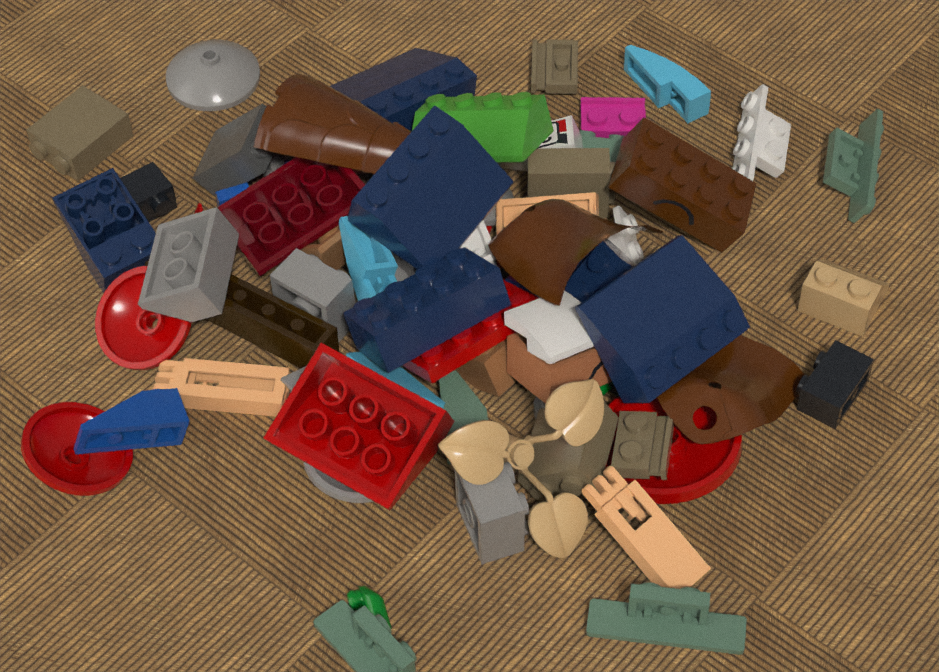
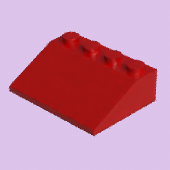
M320 343L263 439L390 511L437 453L439 443L447 436L455 421L443 408L329 346Z

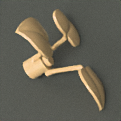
M592 378L584 381L569 382L555 389L545 404L546 422L551 428L556 430L550 434L528 435L525 439L509 435L508 431L497 422L481 420L455 430L444 438L438 446L448 458L455 471L464 480L475 485H483L495 480L502 472L505 462H509L512 468L518 469V472L524 475L545 496L547 501L535 504L529 511L528 527L532 538L546 553L557 558H565L573 552L584 535L588 523L587 509L579 497L569 492L560 493L553 498L552 493L528 470V466L534 460L533 444L557 440L561 436L572 446H581L590 441L597 434L604 416L603 394L598 382Z

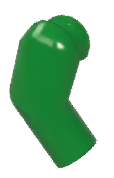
M358 586L357 590H350L347 593L348 604L354 611L359 610L365 605L374 616L377 614L381 615L392 629L385 602L380 594L367 586Z

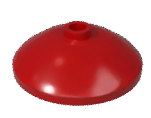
M147 266L133 268L118 276L102 295L95 316L96 337L104 354L119 366L139 371L158 367L161 362L170 360L184 344L192 323L144 310L138 305ZM158 319L157 325L153 328V322Z
M59 402L43 407L30 417L21 436L22 456L30 471L49 487L60 492L79 496L101 494L119 485L131 467L133 449L75 455L74 445L80 425L105 412L92 405L79 402Z

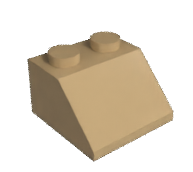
M826 259L816 260L802 285L798 311L863 336L889 288V283Z

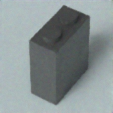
M263 103L214 132L193 179L215 197L216 191L246 183L266 172L274 152L254 147L257 130L266 109V105Z

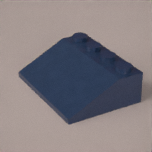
M414 48L337 82L330 87L353 100L359 101L388 121L398 122L412 131L415 112L426 103L428 97L436 94H444L445 97H457L465 93H471L475 96L477 75L457 57Z
M434 105L352 199L348 221L418 270L422 266L432 265L440 261L450 251L461 248L512 186L514 181L463 124Z
M678 235L575 307L623 403H650L750 328L736 296L683 235Z

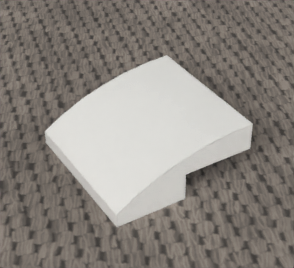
M564 291L560 306L538 298L504 312L505 325L526 337L527 351L548 364H553L594 347L575 309L581 302L566 291Z

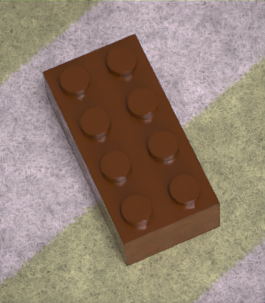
M643 117L622 139L608 188L722 253L745 233L757 183Z

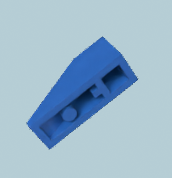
M178 389L141 391L81 424L74 445L75 455L181 445L190 421Z

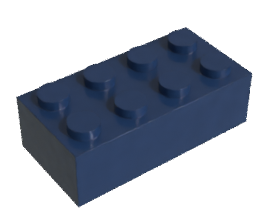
M464 247L450 251L445 258L432 265L420 267L414 275L403 281L389 284L384 291L377 295L359 300L354 304L353 308L343 312L356 348L389 373L510 306L511 302L500 269Z

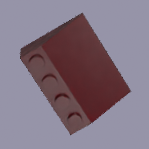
M295 157L217 208L239 233L236 250L254 271L261 276L283 262L296 248L299 250L303 249L337 227L340 217L349 216L352 199L365 184L351 168Z

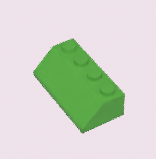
M499 92L490 93L485 96H473L471 93L461 94L457 97H445L444 94L432 95L415 112L412 128L413 130L435 105L463 124L496 162H524L554 131L545 94L531 95L530 92L503 96Z

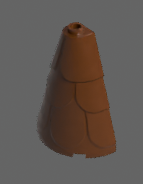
M296 74L287 78L277 88L275 93L278 99L273 104V107L266 106L257 130L254 147L265 151L375 174L412 131L398 122L388 121L364 104L347 97L320 80Z

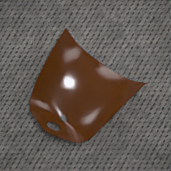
M548 199L525 209L488 243V246L504 270L517 282L545 301L560 306L567 281L576 266L602 241L626 228L651 233H663V231L649 225L627 226L617 224L568 201Z
M740 335L657 398L670 419H673L674 424L685 436L698 444H710L742 435L762 425L775 422L797 396V386L805 374L792 360L776 349ZM710 382H717L721 385V389L710 387L708 384ZM703 406L712 408L717 415L716 424L708 430L697 428L693 422L694 412Z

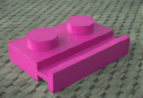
M581 97V130L594 132L596 137L609 138L611 134L626 136L643 117L646 118L645 98Z

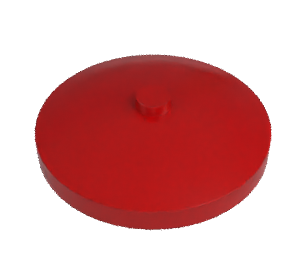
M619 396L608 405L618 417L620 411L657 412V416H668L658 398H655L650 403H623ZM703 406L694 412L693 422L697 428L708 430L716 424L717 415L712 408ZM674 424L667 480H661V476H650V479H623L628 484L636 480L656 504H675L700 498L717 489L732 475L741 458L742 435L716 443L698 444L685 436ZM617 426L605 469L611 466Z

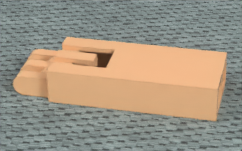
M184 358V361L165 360L159 364L158 370L160 372H157L156 383L153 385V389L177 388L184 408L276 417L289 396L290 390L281 381V378L290 374V368ZM195 381L203 382V384H195ZM208 382H210V383H219V385H217V386L208 385Z
M608 466L603 471L604 477L598 475L592 480L594 487L591 484H587L582 488L583 495L597 511L594 515L652 583L658 584L661 587L675 589L691 587L711 569L636 480L628 484L614 467ZM623 507L629 514L627 516L629 521L636 517L642 525L637 530H634L618 511L620 508Z

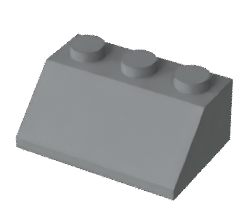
M217 207L158 225L138 302L142 309L189 322L222 314L239 233Z

